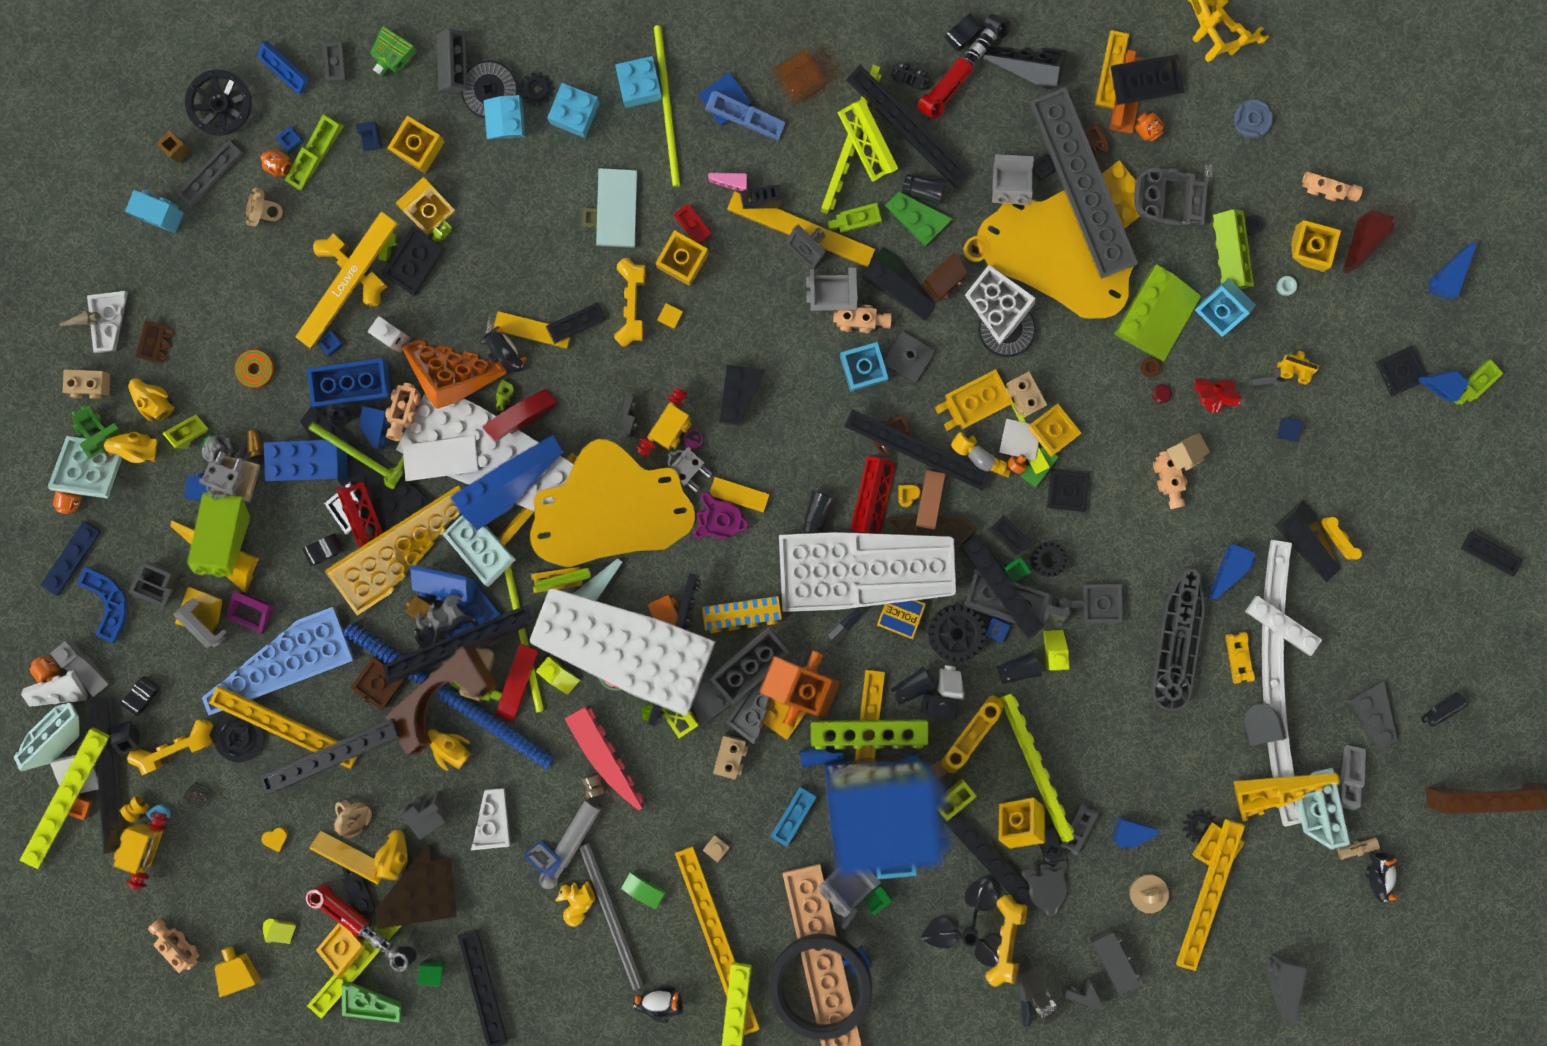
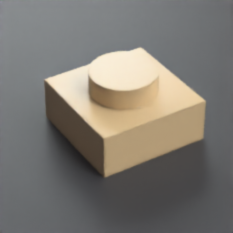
M714 835L703 851L718 863L730 846Z

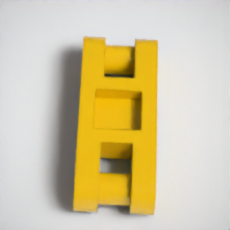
M1335 517L1323 518L1321 520L1322 528L1346 559H1359L1362 556L1361 550L1354 548L1349 542V536L1339 529L1338 520Z
M580 567L534 573L531 574V578L535 583L540 581L541 578L548 579L581 569ZM580 580L577 582L569 583L551 589L583 586L582 580Z
M1240 632L1239 635L1227 634L1225 637L1233 683L1238 684L1244 680H1247V682L1254 681L1255 677L1251 665L1247 633ZM1240 642L1241 648H1235V643ZM1244 667L1245 673H1239L1238 668Z

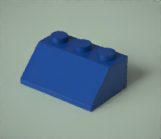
M411 565L412 590L419 592L418 596L429 598L431 594L437 596V600L444 601L448 596L458 594L462 596V599L457 600L456 604L466 606V602L473 603L478 581L464 576Z

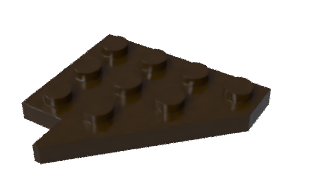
M963 515L937 516L935 530L916 526L917 517L885 518L883 520L895 531L893 534L952 537L954 540V552L976 530V527Z
M430 844L426 845L375 909L377 929L457 917L451 858L431 861Z

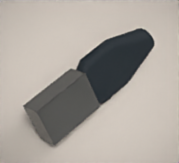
M858 607L848 615L842 624L838 622L830 631L828 637L837 644L846 635L847 630L864 613L862 609Z
M1020 981L1023 1026L1029 1027L1031 1026L1030 1001L1034 1000L1033 987L1027 981Z

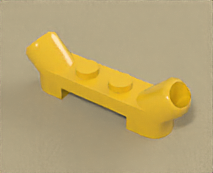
M335 233L328 239H317L314 242V253L318 257H336L338 259L336 263L343 268L349 259L344 254L349 247ZM371 271L367 276L364 274L358 284L360 282L363 284V302L365 305L378 306L381 304V293L388 286Z
M623 258L617 264V271L628 281V287L624 288V298L627 299V306H624V318H627V323L614 334V338L622 347H627L632 341H643L644 323L642 320H636L637 285H645V265H635L630 258Z
M989 696L982 707L942 758L941 766L945 771L954 774L965 764L971 753L1003 711L1004 703L1000 698Z
M198 719L195 721L188 738L182 736L173 740L175 744L168 746V744L156 748L157 752L155 753L141 748L129 752L127 761L129 764L137 766L142 776L164 767L160 759L187 747L193 753L214 744L210 737L213 724L209 720Z
M1009 894L998 899L996 904L1005 917V923L1000 931L1002 943L998 946L997 951L999 963L986 972L987 981L994 987H998L1003 982L1014 984L1018 974L1019 964L1012 962L1017 924H1025L1027 907L1026 905L1016 903Z

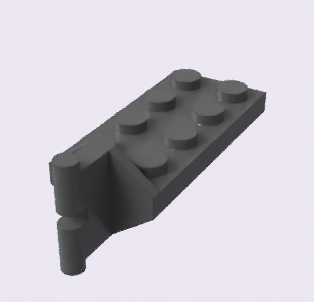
M975 570L964 606L1015 623L980 573ZM1012 582L1043 626H1045V623H1048L1056 628L1062 627L1069 617L1070 611L1052 606L1053 595Z

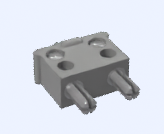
M690 447L686 448L685 451L681 449L676 452L671 451L668 454V466L674 469L678 476L685 474L686 478L684 480L680 479V483L684 486L688 485L693 491L697 492L692 485L698 490L700 487L691 480L693 475L699 470L709 478L710 476L705 471L712 475V472L703 465L704 462L690 451ZM679 452H681L682 454L671 465L670 462L672 460V455H676ZM694 459L698 460V465L696 466L692 464Z
M220 451L215 463L209 462L203 478L199 481L206 485L207 492L211 494L210 498L216 500L217 497H225L227 494L237 495L236 490L243 477V474L239 472L244 460L238 458L233 470L221 466L226 453ZM209 487L224 492V494H217L214 496V493L209 489Z

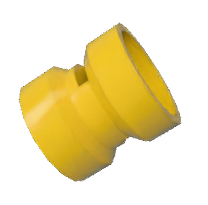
M136 795L129 804L124 805L120 809V812L127 821L134 823L139 819V815L146 813L150 807L147 803L141 806L140 803L144 799Z

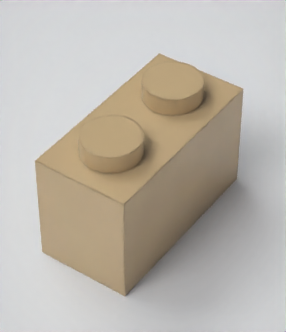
M1200 433L1188 437L1167 449L1177 470L1181 468L1188 470L1196 466V464L1205 460L1204 456L1210 453Z

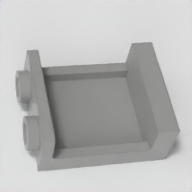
M995 154L992 203L1031 205L1034 156Z
M848 268V275H814V269H810V276H806V288H810V291H807V303H810L811 311L857 310L856 268Z
M194 598L187 601L173 614L206 648L217 646L225 639L223 636L227 632L225 629L213 635L190 612L199 604Z
M837 868L818 886V889L823 898L833 904L834 910L839 915L845 917L881 882L872 872L839 875Z

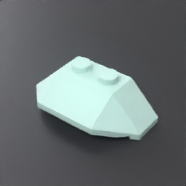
M67 703L55 706L28 732L20 746L19 752H16L14 756L19 770L25 771L50 764L52 760L60 756L79 737V716L73 704Z
M1333 768L1312 772L1311 775L1332 774L1334 771ZM1335 783L1323 786L1322 791L1317 792L1315 789L1305 793L1306 797L1297 800L1305 834L1330 849L1350 845L1338 789Z

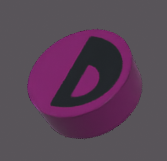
M689 430L684 435V443L691 449H697L703 443V436L697 430Z

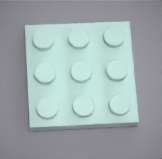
M66 436L48 488L53 491L108 498L122 457L115 453L110 456L104 450L89 459L79 445L86 439Z

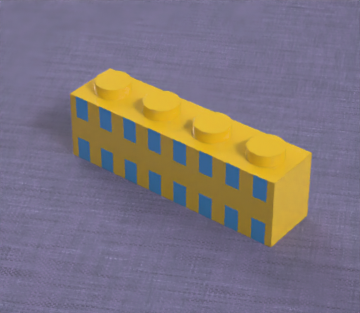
M778 596L702 607L705 630H710V633L721 632V628L728 627L729 630L740 629V625L746 624L748 628L757 627L760 622H767V625L778 624V620L782 619Z

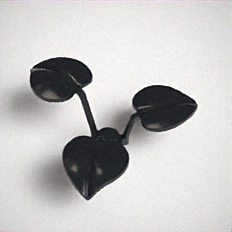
M988 878L979 879L967 888L965 902L967 905L975 907L972 925L966 927L963 933L954 930V924L950 919L937 917L928 924L922 933V940L934 947L946 949L956 944L955 934H957L960 939H963L966 946L973 947L976 945L975 957L981 964L989 967L996 966L999 963V956L997 955L998 946L1002 943V939L994 934L988 935L985 940L979 938L978 930L975 928L978 908L982 911H989L997 903V891L991 880Z

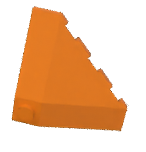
M422 340L402 345V349L426 396L436 409L460 401L507 373L502 364L499 362L494 364L490 359L489 361L479 359V354L464 351L460 355L453 353V348L438 345L437 348L426 346V341Z

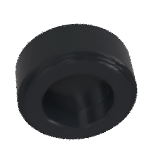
M1252 215L1245 219L1246 233L1248 235H1256L1262 230L1263 222L1258 216Z

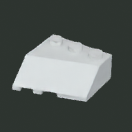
M990 265L987 266L965 294L999 345L1012 334L1035 305V297Z

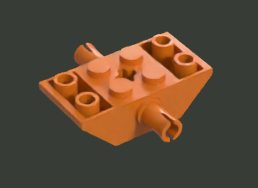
M812 650L807 666L804 667L776 656L773 657L759 692L789 706L783 723L795 727L800 711L820 717H827L841 681L818 673L817 670L824 657L823 654Z

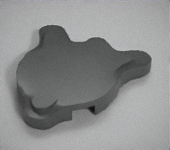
M1060 860L1053 866L1045 863L1041 864L1039 873L1030 868H1025L1022 871L1023 878L1029 884L1031 901L1042 909L1045 915L1050 917L1057 913L1067 893L1064 879L1067 863L1063 860Z

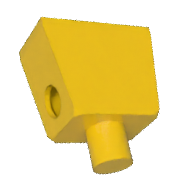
M233 946L221 950L224 961L215 966L220 997L253 986L261 980L247 953L236 956Z

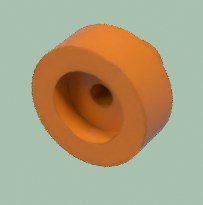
M1020 454L1019 457L1011 456L1007 461V465L1015 473L1023 474L1027 468L1025 463L1027 457L1023 454Z

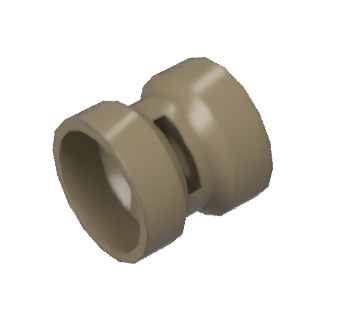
M600 774L582 778V783L586 787V798L605 793L604 787L600 783L602 780Z

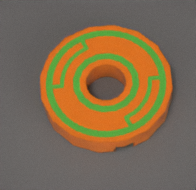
M248 350L242 353L235 364V374L238 380L243 385L251 388L265 386L272 380L275 372L274 363L271 358L259 350ZM253 364H258L259 372L256 374L250 372V367Z

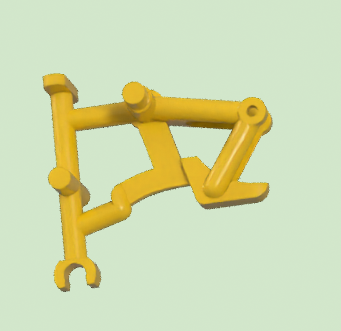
M1188 0L1192 4L1201 26L1193 36V41L1199 42L1208 33L1215 43L1205 56L1207 62L1212 61L1218 54L1228 51L1230 55H1234L1241 46L1256 41L1259 44H1263L1269 38L1268 35H1261V32L1264 30L1263 27H1259L1251 35V32L1246 30L1240 23L1236 24L1223 9L1228 0ZM1208 5H1209V6H1213V8H1212L1213 13H1212V14H1211V12H1210V9H1209ZM1223 21L1230 28L1231 32L1237 31L1240 37L1238 40L1224 44L1215 26Z

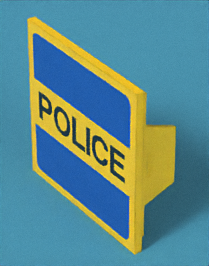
M917 600L884 604L877 626L913 640L926 604Z

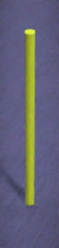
M658 25L654 26L672 184L674 187L680 186L662 28Z
M510 565L504 572L513 610L520 608V603ZM526 629L518 630L520 643L529 647ZM533 665L529 682L536 712H541L544 709Z

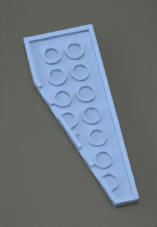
M331 607L295 621L287 630L279 634L277 638L263 647L218 685L252 700L354 661V656L348 640L344 636V630L336 608ZM217 686L202 697L208 716L223 711L209 704Z

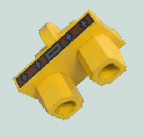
M1298 351L1296 355H1285L1283 360L1277 363V368L1281 369V377L1288 379L1297 374L1299 375L1298 382L1307 384L1311 381L1313 374L1318 371L1319 365L1310 363L1309 359L1304 358L1305 353Z

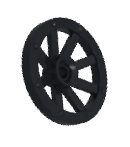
M209 70L197 76L189 85L185 95V109L191 122L200 130L210 135L223 136L234 133L246 123L252 109V98L246 84L235 74L226 70ZM217 78L229 80L223 94L221 93ZM209 80H211L215 93L213 95L200 88ZM236 84L242 94L229 99ZM196 93L208 99L209 103L194 105ZM243 101L240 113L231 108L232 105ZM212 110L202 122L195 113V111ZM227 113L236 117L229 125H227ZM219 115L220 127L208 126Z

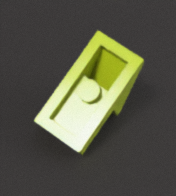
M195 414L163 432V435L175 449L189 448L191 441L205 434L208 428Z

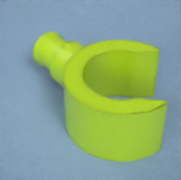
M443 221V225L439 230L435 227L433 240L435 242L443 240L451 232L452 227L446 221Z

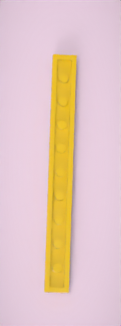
M694 846L675 852V856L726 996H728L731 964L736 961ZM749 997L744 1035L757 1031L760 1028Z

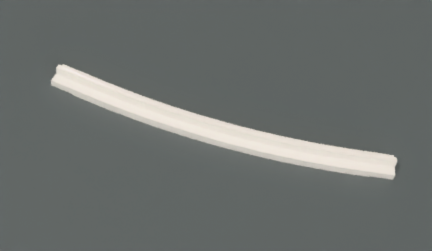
M1271 540L1266 569L1264 600L1285 614L1286 588L1292 543ZM1262 624L1264 704H1268L1280 713L1287 739L1268 742L1273 778L1294 777L1285 704L1284 638ZM1297 801L1279 808L1283 826L1302 823Z

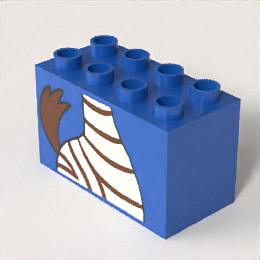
M915 752L859 760L834 761L824 764L832 838L839 875L941 864L940 851L950 850L948 827L944 825L943 818L939 816L938 809L945 808V794L943 784L939 783L938 776H935L934 770L930 769L929 762L922 763Z

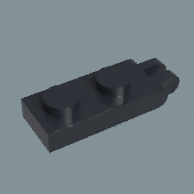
M342 867L344 875L341 878L353 909L361 915L374 911L376 907L364 877L352 871L349 872L347 868Z

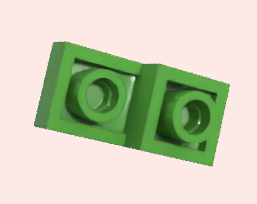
M634 871L629 873L621 888L638 901L654 909L658 908L666 894L664 890L652 881H645Z

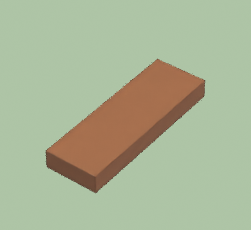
M926 470L916 526L935 530L945 478L944 473Z

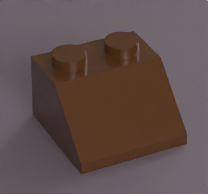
M954 252L925 279L923 286L937 301L941 298L946 300L952 294L950 290L954 286L959 288L966 281L964 277L968 272L958 255Z

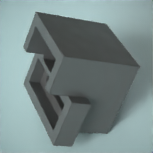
M142 562L128 593L166 608L174 595L182 574L156 562Z
M439 791L424 800L423 803L417 797L406 804L401 817L419 840L446 822L449 812L442 804L443 796Z

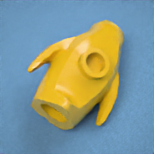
M138 378L130 380L128 389L139 412L147 420L153 421V418L158 421H162L172 413L175 406L168 402L166 399L168 394L162 387L148 385L145 381Z
M130 432L108 438L104 443V448L110 456L115 453L132 463H142L145 460L155 462L158 442L157 439H151L148 435Z
M432 729L428 730L427 732L432 742L429 746L433 751L437 764L446 771L449 769L445 763L460 770L471 755L468 749L460 742L466 744L470 742L460 735L442 733Z
M395 829L387 835L389 839L375 855L374 866L378 867V872L375 874L376 877L398 880L399 874H404L406 871L408 855L405 834L403 831Z

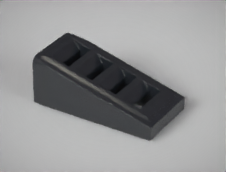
M780 185L740 191L743 209L780 208L782 203Z

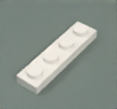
M1259 596L1254 597L1245 611L1309 656H1312L1322 639Z

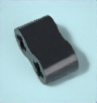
M969 13L944 38L958 52L977 36L984 27L972 13Z
M335 533L302 549L310 566H315L344 551Z
M143 676L122 700L121 705L135 716H139L160 691V687L146 676Z

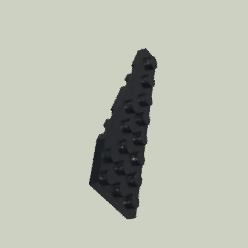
M310 407L300 420L311 440H326L309 429L312 422H314L337 438L347 440L348 445L386 469H390L389 466L340 427L327 420V417L316 408ZM347 453L348 478L337 480L344 487L352 481L355 484L359 482L364 483L383 533L432 502L402 477H400L394 489L387 487L383 475ZM368 523V525L375 530V526L373 524Z

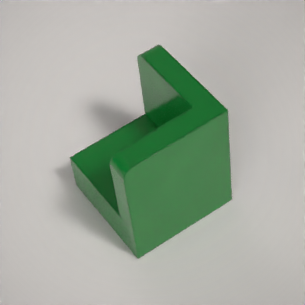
M1021 557L1015 558L1002 567V570L1012 582H1017L1025 575L1031 573Z
M881 884L863 898L873 915L892 902L891 897Z
M422 961L418 969V985L441 986L442 971L446 966V962Z

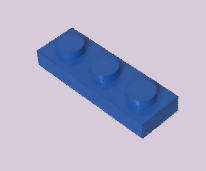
M268 41L262 42L257 57L297 94H302L306 89L309 78Z

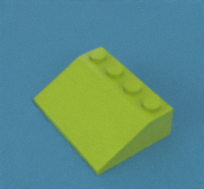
M1156 264L1147 274L1114 335L1164 362L1201 296L1173 273Z

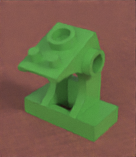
M84 405L81 407L82 410L72 412L73 415L71 417L74 422L72 427L78 435L82 434L86 438L79 445L90 459L105 450L104 443L108 438L122 434L115 424L104 428L101 425L103 420L97 412L93 413L89 406L86 407ZM97 428L100 430V432L93 436L89 435L90 432Z

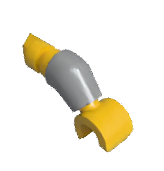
M961 432L956 435L951 446L957 453L964 456L968 455L976 467L981 470L994 471L1009 478L1010 468L1005 461L998 460L993 454L988 453L979 445L975 446L977 440L974 436L967 439Z

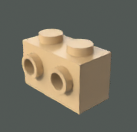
M64 370L63 393L70 394V398L82 399L83 395H89L90 399H102V396L110 395L111 373L104 371Z
M1029 371L1006 384V392L1010 398L1014 399L1016 403L1015 409L1023 418L1047 406Z
M726 734L723 735L713 774L735 780L737 775L741 776L744 764H741L740 761L742 756L746 757L748 745H745V739ZM731 746H736L737 750H732ZM730 764L732 768L728 769L726 765Z

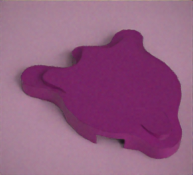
M707 491L702 493L701 501L706 510L699 511L696 515L699 526L693 532L695 538L700 539L704 536H713L719 539H728L748 528L747 519L742 516L735 504L717 500Z

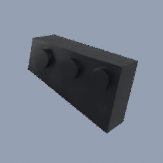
M727 365L720 424L740 425L765 374L764 369Z

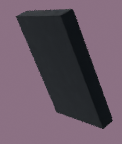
M412 226L382 275L412 296H415L446 248Z

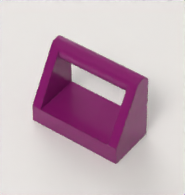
M234 591L230 599L227 619L263 634L275 606L242 591ZM239 602L262 611L260 625L234 614Z

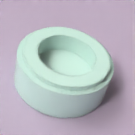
M1291 276L1282 277L1277 282V291L1283 296L1293 294L1297 289L1296 280Z

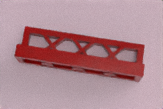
M867 456L850 531L880 534L895 470V462ZM884 464L889 465L885 475L883 473ZM881 484H883L884 487L882 493L879 492V486ZM878 502L879 510L876 512L875 504ZM873 521L875 522L874 532L870 531Z
M363 482L348 488L344 486L336 488L359 548L369 543V538L372 541L377 535L383 534ZM360 488L362 495L358 502L353 500L350 492ZM361 506L368 508L369 513L366 519L361 518L359 515ZM368 523L375 526L373 536L367 535L365 531Z

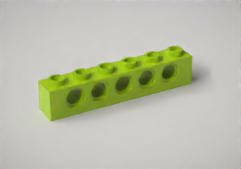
M926 719L810 720L811 746H815V749H826V746H834V749H846V746H854V749H864L865 745H873L875 749L885 748L884 745H892V748H904V745H911L912 748H923V745H928V721ZM906 729L912 730L913 733L909 739L903 738V732ZM828 730H833L836 733L835 737L831 740L825 738V733ZM847 730L855 732V736L850 740L844 737ZM866 730H873V738L865 739L864 732ZM892 730V738L885 739L883 737L884 731Z

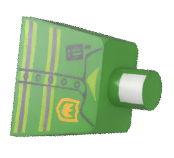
M383 26L371 50L372 57L378 61L373 71L381 77L387 69L397 74L417 53V50L412 44Z

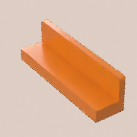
M1128 50L1125 54L1124 63L1146 59L1135 57L1136 51ZM1116 101L1110 130L1131 134L1139 102L1117 105Z

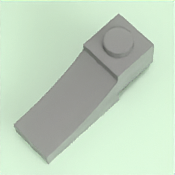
M72 640L64 641L50 653L61 668L66 669L68 672L72 670L75 672L81 684L93 697L100 694L110 685V682L88 655H84Z
M1349 745L1344 747L1341 775L1337 787L1342 808L1356 810L1361 807V788L1365 786L1366 749Z

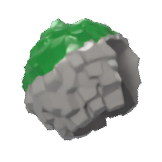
M221 434L209 435L204 439L201 445L202 457L207 462L215 463L220 451L226 453V456L231 457L233 453L231 439Z

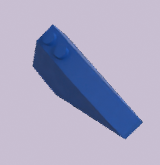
M552 435L486 473L452 495L451 499L460 514L476 530H479L509 511L514 506L513 504L526 493L528 488L539 479L545 470L549 469L564 451L555 436Z

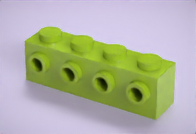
M1233 209L1213 215V228L1216 232L1215 244L1219 254L1218 265L1221 268L1222 275L1221 284L1229 278L1240 289L1254 286L1244 211Z

